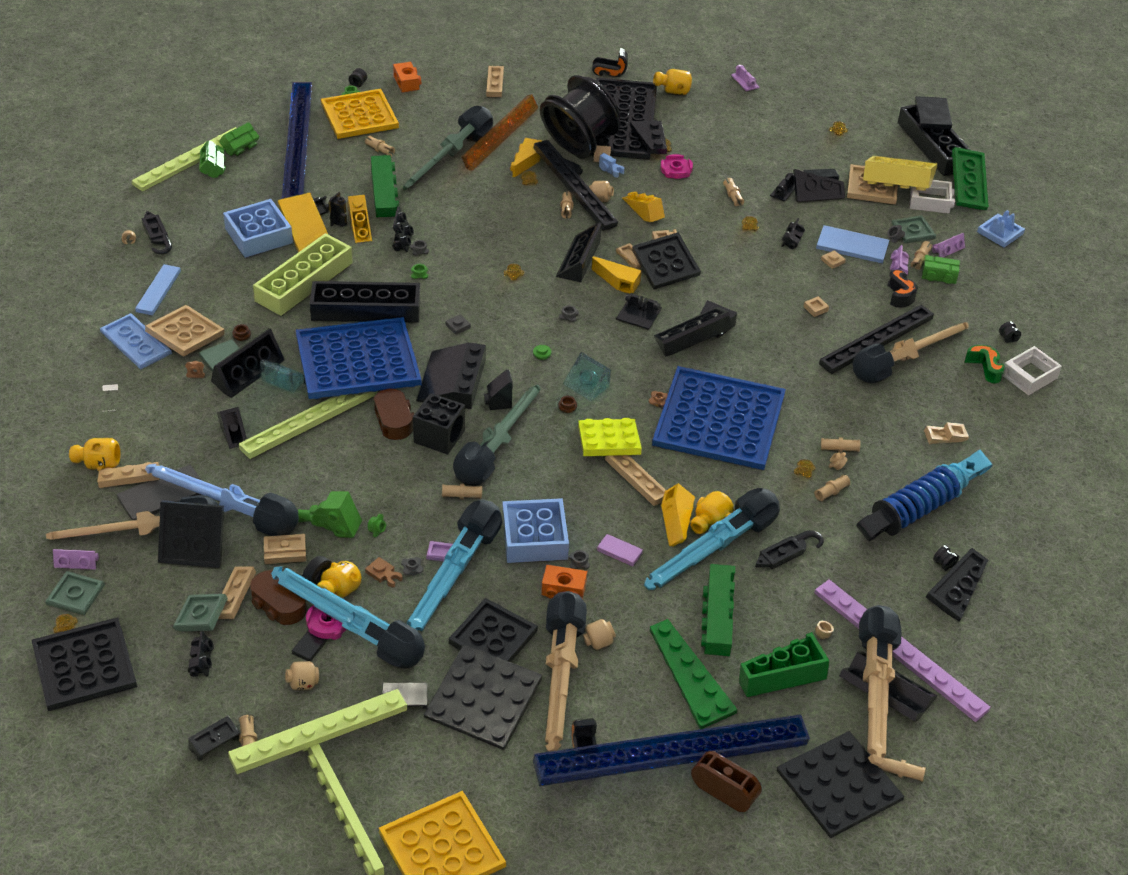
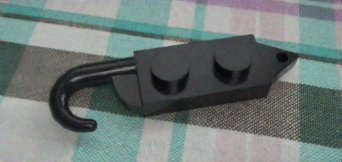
M146 211L144 218L141 219L151 243L165 245V248L162 250H157L154 247L151 250L159 255L167 254L171 251L172 244L158 214L154 215Z
M814 530L804 531L794 537L790 536L760 551L755 567H770L774 569L804 554L806 551V542L804 540L810 537L816 538L819 541L816 548H820L824 543V538L819 532Z

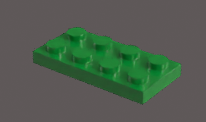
M955 147L952 150L956 205L987 210L989 205L985 153Z

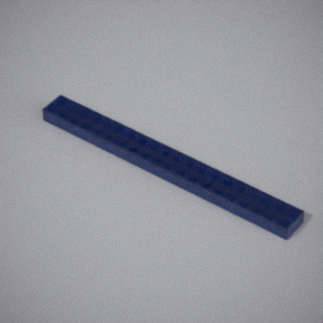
M292 82L282 199L305 193L313 92L312 82Z
M800 714L534 754L533 764L539 786L695 763L708 751H715L721 756L728 758L807 745L810 737Z

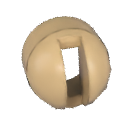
M126 230L122 234V242L128 244L126 238L130 235L129 240H133L131 244L135 243V233L131 230Z
M819 621L815 633L820 639L829 638L834 628L827 621Z

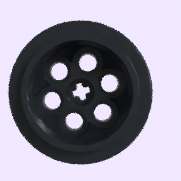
M574 75L568 80V93L563 98L557 95H549L541 103L540 116L545 128L559 146L576 157L584 159L595 153L597 148L596 137L602 133L613 136L618 133L620 128V112L611 94L599 82L590 77Z

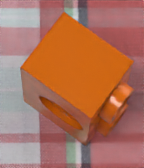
M411 62L393 64L394 78L401 92L419 90V85L422 82L420 75H417L416 67H413Z
M546 564L541 595L552 599L557 593L570 591L579 594L583 599L587 582V571Z

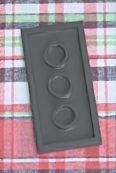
M191 465L175 470L201 480ZM159 478V480L148 481L117 494V498L131 520H137L136 513L149 511L154 515L160 513V502L162 500L179 502L182 497L201 494Z

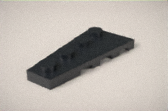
M971 548L928 592L926 598L946 614L960 622L988 559Z

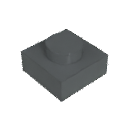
M461 314L446 321V326L455 334L471 328V324Z

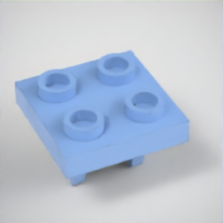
M1007 210L1003 216L997 214L980 225L977 232L1004 248L1022 236L1025 229L1014 223L1015 214L1012 213L1009 216V211Z

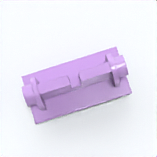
M737 65L736 73L731 74V76L745 91L759 88L756 84V79L747 72L744 66Z
M964 233L933 245L932 252L934 254L938 253L939 257L943 258L965 248Z
M901 245L891 254L892 264L890 270H902L908 275L909 255L902 251L903 246Z
M53 549L54 568L96 569L99 553H95V551Z

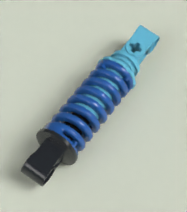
M978 450L958 464L938 465L933 471L906 485L903 489H899L888 496V498L875 502L872 507V514L861 519L856 524V527L868 542L883 532L891 536L896 535L901 531V528H906L909 524L914 523L916 519H921L924 515L936 510L938 506L958 498L962 494V489L968 485L970 480L984 474L993 464L981 450Z

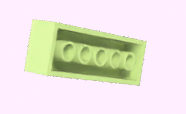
M325 233L253 285L255 302L282 316L311 294L312 281H329L353 263L352 247Z

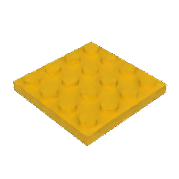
M381 89L321 99V105L337 139L399 128V122Z
M463 791L379 827V834L402 875H490L506 867L504 857Z

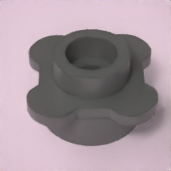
M894 225L889 228L887 235L893 243H896L897 240L905 236V232L902 231L901 225Z
M416 240L410 246L413 249L412 254L415 256L429 253L427 244L423 240Z
M564 306L559 318L574 322L579 311L574 306Z
M577 550L569 555L571 560L570 568L588 569L590 567L588 562L589 555L585 551Z
M421 558L403 559L401 561V565L404 566L403 573L405 575L422 573Z

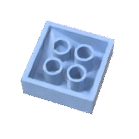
M272 199L223 213L225 230L245 258L293 243L292 227Z
M563 498L502 501L507 563L568 560L569 540Z

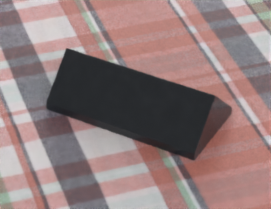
M600 222L575 235L556 277L582 282L592 257L600 244L602 226Z
M716 307L654 335V338L665 357L731 329L730 315L728 311Z
M268 328L214 366L211 382L230 398L237 395L285 360L271 328Z

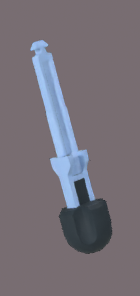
M149 464L145 468L148 474L152 473L154 477L219 501V505L224 506V512L233 509L252 516L256 530L270 536L289 535L299 521L298 510L294 503L280 495L267 493L259 500L245 495L241 488L234 484H231L228 490L162 465Z

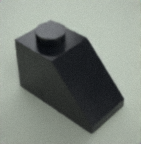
M505 370L487 385L484 403L489 405L490 410L512 408L513 381L510 370Z
M239 407L217 412L229 449L239 447V443L247 440Z

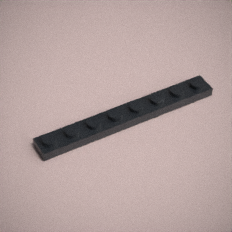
M544 140L534 143V150L596 223L600 222L602 224L601 229L604 231L617 227V219L550 141Z
M921 304L822 357L819 365L833 374L853 363L854 357L862 349L873 344L884 346L932 320L934 313Z

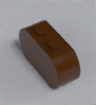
M384 389L374 396V411L383 436L391 440H401L408 437L413 431L414 412H410L411 405L409 399L406 400L404 393L397 389Z
M273 570L263 571L252 579L250 585L252 604L256 609L264 610L271 621L276 620L282 625H292L305 617L307 613L306 600L278 584L279 578L273 579L271 575Z
M715 751L706 752L691 770L692 779L700 789L738 812L748 811L762 792L761 784L753 774Z

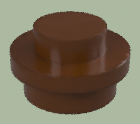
M244 324L237 325L232 332L233 338L239 341L247 340L251 336V331Z
M563 396L558 403V407L561 411L570 413L577 409V402L572 396Z

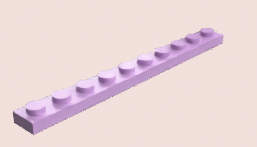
M827 580L815 589L814 593L859 629L860 619L867 610L831 580ZM901 637L900 646L892 651L893 657L973 721L977 722L989 712V705Z

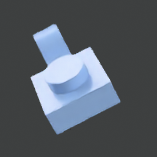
M605 153L600 155L599 168L602 171H607L616 178L619 177V172L624 174L625 168L616 164V159Z

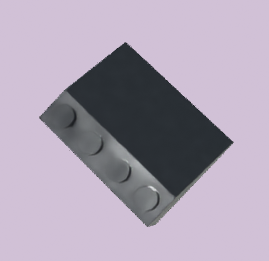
M467 342L432 351L416 402L423 403L429 394L433 393L465 404V409H472L486 360V345Z

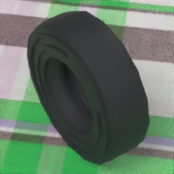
M321 555L316 556L308 563L302 577L317 585L321 582L322 573L331 567L332 562Z

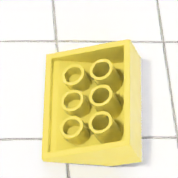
M872 156L865 161L863 180L867 181L868 184L881 182L884 186L897 184L900 185V188L909 189L912 186L916 187V190L926 191V188L929 189L931 187L938 163Z

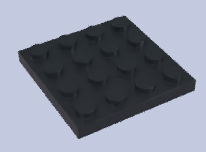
M118 617L31 640L48 711L137 687Z
M463 644L425 711L424 718L504 750L542 680V675Z
M850 731L777 766L776 770L829 838L846 831L904 799V795L879 766L870 762L868 759L870 755Z

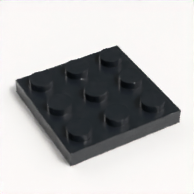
M679 232L632 246V252L653 290L700 276L701 270Z
M162 500L160 502L158 563L220 568L224 506Z
M485 598L449 637V644L459 650L465 644L511 662L535 635L538 626Z

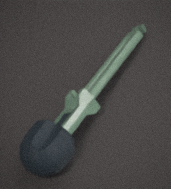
M473 106L460 115L458 118V124L461 127L460 132L448 135L440 144L443 149L403 185V189H409L447 154L453 157L463 147V141L466 138H472L478 142L489 134L493 126V116L490 111L483 106Z
M538 384L529 388L501 423L494 425V431L490 427L484 430L483 441L480 445L474 441L468 442L458 452L453 462V469L459 481L465 485H480L495 470L493 461L496 459L493 453L501 444H507L512 439L508 431L541 390Z

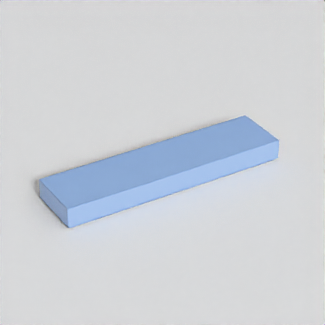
M165 264L162 266L136 306V312L148 315L155 313L181 272L180 267Z

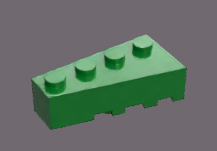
M391 155L371 156V178L376 218L395 217L397 207L399 206V201H395V198H398V190L394 188V185H396V175H393V172H395V162H391Z
M710 564L707 586L703 585L702 598H706V602L703 601L702 614H706V618L702 617L701 630H705V634L701 635V647H705L704 654L730 656L735 582L733 581L736 566Z
M810 632L806 634L804 639L799 640L797 638L790 641V645L781 648L779 646L768 655L761 654L741 663L739 684L746 697L826 680L829 659L814 634Z

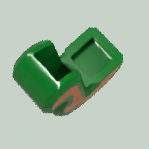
M974 345L968 348L964 363L982 364L986 381L993 384L999 383L1005 369L1004 364H998L1000 360L999 352L991 346Z

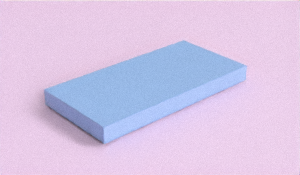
M824 225L816 249L829 252L835 250L838 254L883 264L889 240Z
M131 313L100 328V332L140 370L172 354L170 348L145 332V325Z

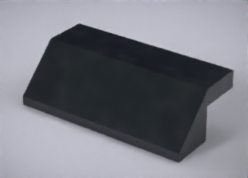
M857 652L850 667L843 668L839 676L868 693L869 682L863 681L867 653ZM895 671V678L889 683L888 706L913 721L919 720L937 697L933 692Z

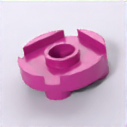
M672 154L666 156L665 160H661L660 170L667 178H688L692 173L693 163L689 158L688 160L684 159L683 155Z
M314 605L307 611L306 625L308 631L316 637L337 640L347 630L342 627L343 623L317 609ZM327 617L331 618V621L326 622L324 620H326Z

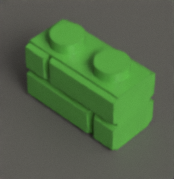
M247 122L224 134L219 143L225 148L228 155L236 154L238 156L247 147L249 149L255 147L259 135L250 122Z
M207 141L200 149L199 171L208 174L212 178L222 175L226 168L224 166L226 160L224 148L215 145L211 141Z
M925 255L922 279L956 284L960 260Z

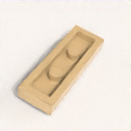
M504 66L488 67L486 97H502Z
M147 462L139 465H126L124 467L99 470L98 486L99 488L159 480V478L152 476V473L148 474L145 470L149 464H157L156 466H159V462Z
M254 567L234 568L222 594H226L228 600L218 619L235 618L256 574Z

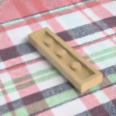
M629 455L605 457V461L653 506L662 503L666 490Z

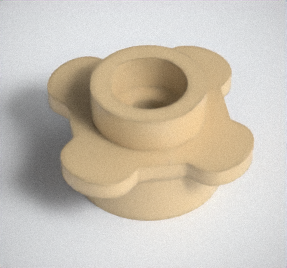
M835 453L830 458L829 468L834 467L836 470H840L847 462L846 453Z

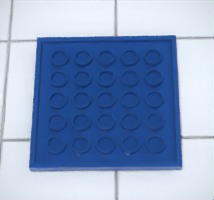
M404 317L295 330L309 399L422 385Z
M677 366L652 439V446L765 470L786 389Z

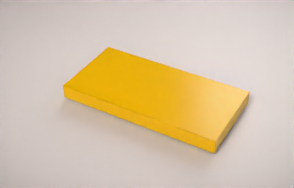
M311 193L278 200L281 213L292 227V238L298 252L325 233L328 234Z

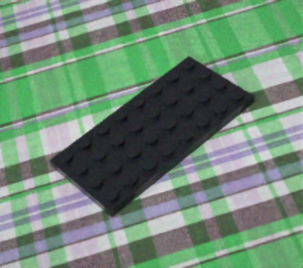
M596 78V81L611 94L620 112V128L618 133L613 136L601 133L596 137L597 146L611 147L610 156L650 160L649 151L642 144V139L636 136V131L630 128V121L654 120L657 86L653 82Z

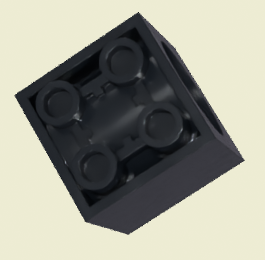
M433 393L429 394L413 416L414 443L447 455L465 432V404Z

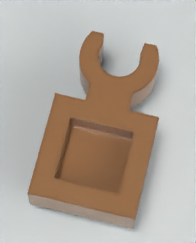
M380 557L365 568V573L380 583L385 579L387 584L393 588L395 587V582L392 579L403 580L402 574L394 572V566Z

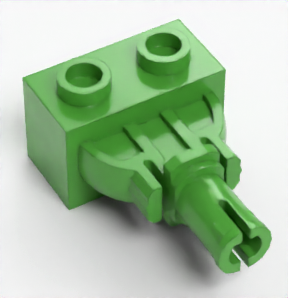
M331 491L325 501H322L319 505H312L310 510L297 509L298 522H311L313 526L324 527L327 530L333 531L335 536L341 538H354L362 522L349 491Z

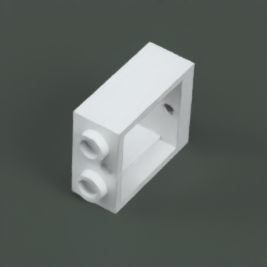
M933 180L929 189L926 188V191L916 190V187L911 186L910 209L950 213V208H954L955 203L953 198L955 189H952V182ZM919 193L945 196V199L919 196Z
M1033 346L1005 362L1003 377L1027 395H1030L1058 379L1062 366ZM1032 363L1042 370L1044 374L1034 378L1024 371L1022 367Z

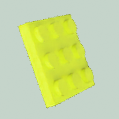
M605 418L603 420H578L583 456L641 455L642 448L635 419Z

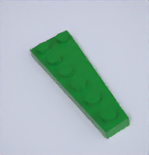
M666 619L650 626V632L660 652L663 654V658L667 666H669L673 678L677 682L699 729L702 730L737 714L738 709L672 623Z

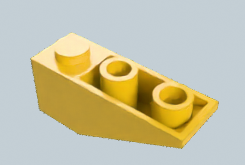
M525 138L523 144L520 143L519 152H516L515 160L511 163L510 171L513 172L512 177L518 176L540 162L541 157L533 147L534 143L541 140Z
M630 192L628 196L622 198L644 221L653 222L665 218L661 198L654 197V195L647 196L645 193L638 194L637 192Z
M365 195L348 196L347 206L355 243L372 241Z
M595 256L592 257L591 270L616 290L629 294L635 292L641 281V270Z
M679 483L664 492L661 504L668 543L672 547L683 543L687 538V530L695 496Z

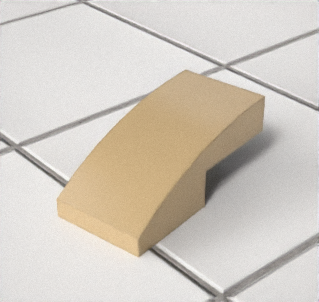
M947 422L944 428L926 426L924 430L929 444L963 442L969 438L964 424Z

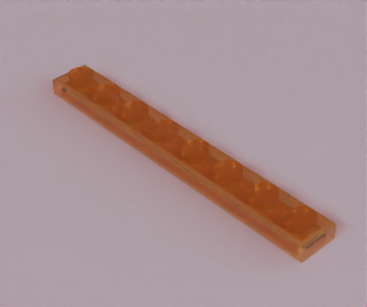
M532 94L527 95L461 156L468 170L471 171L477 167L538 109Z

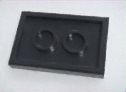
M915 97L920 128L952 129L947 98Z

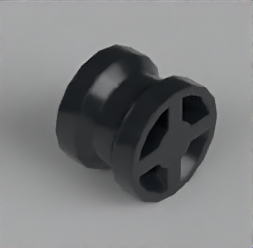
M356 68L349 76L348 81L353 86L361 87L368 78L367 73L361 68Z
M1012 321L1004 323L999 328V333L1003 336L1006 343L1016 342L1022 335Z
M946 545L938 549L933 557V561L937 564L940 563L945 571L955 566L959 560V556L956 553H952Z

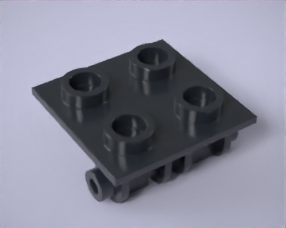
M398 206L392 227L396 233L392 247L395 251L404 249L408 252L414 230L409 225L406 214Z
M633 293L627 294L625 298L627 302L616 317V320L649 330L662 309L660 307L661 304L658 301L648 300V298H645L643 302V296L639 298L638 295Z

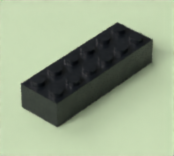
M916 105L900 108L898 124L932 163H938L937 169L943 176L954 174L952 150L955 147L971 149L953 129L920 128Z
M312 281L310 297L311 321L366 322L404 317L405 322L419 323L420 283Z

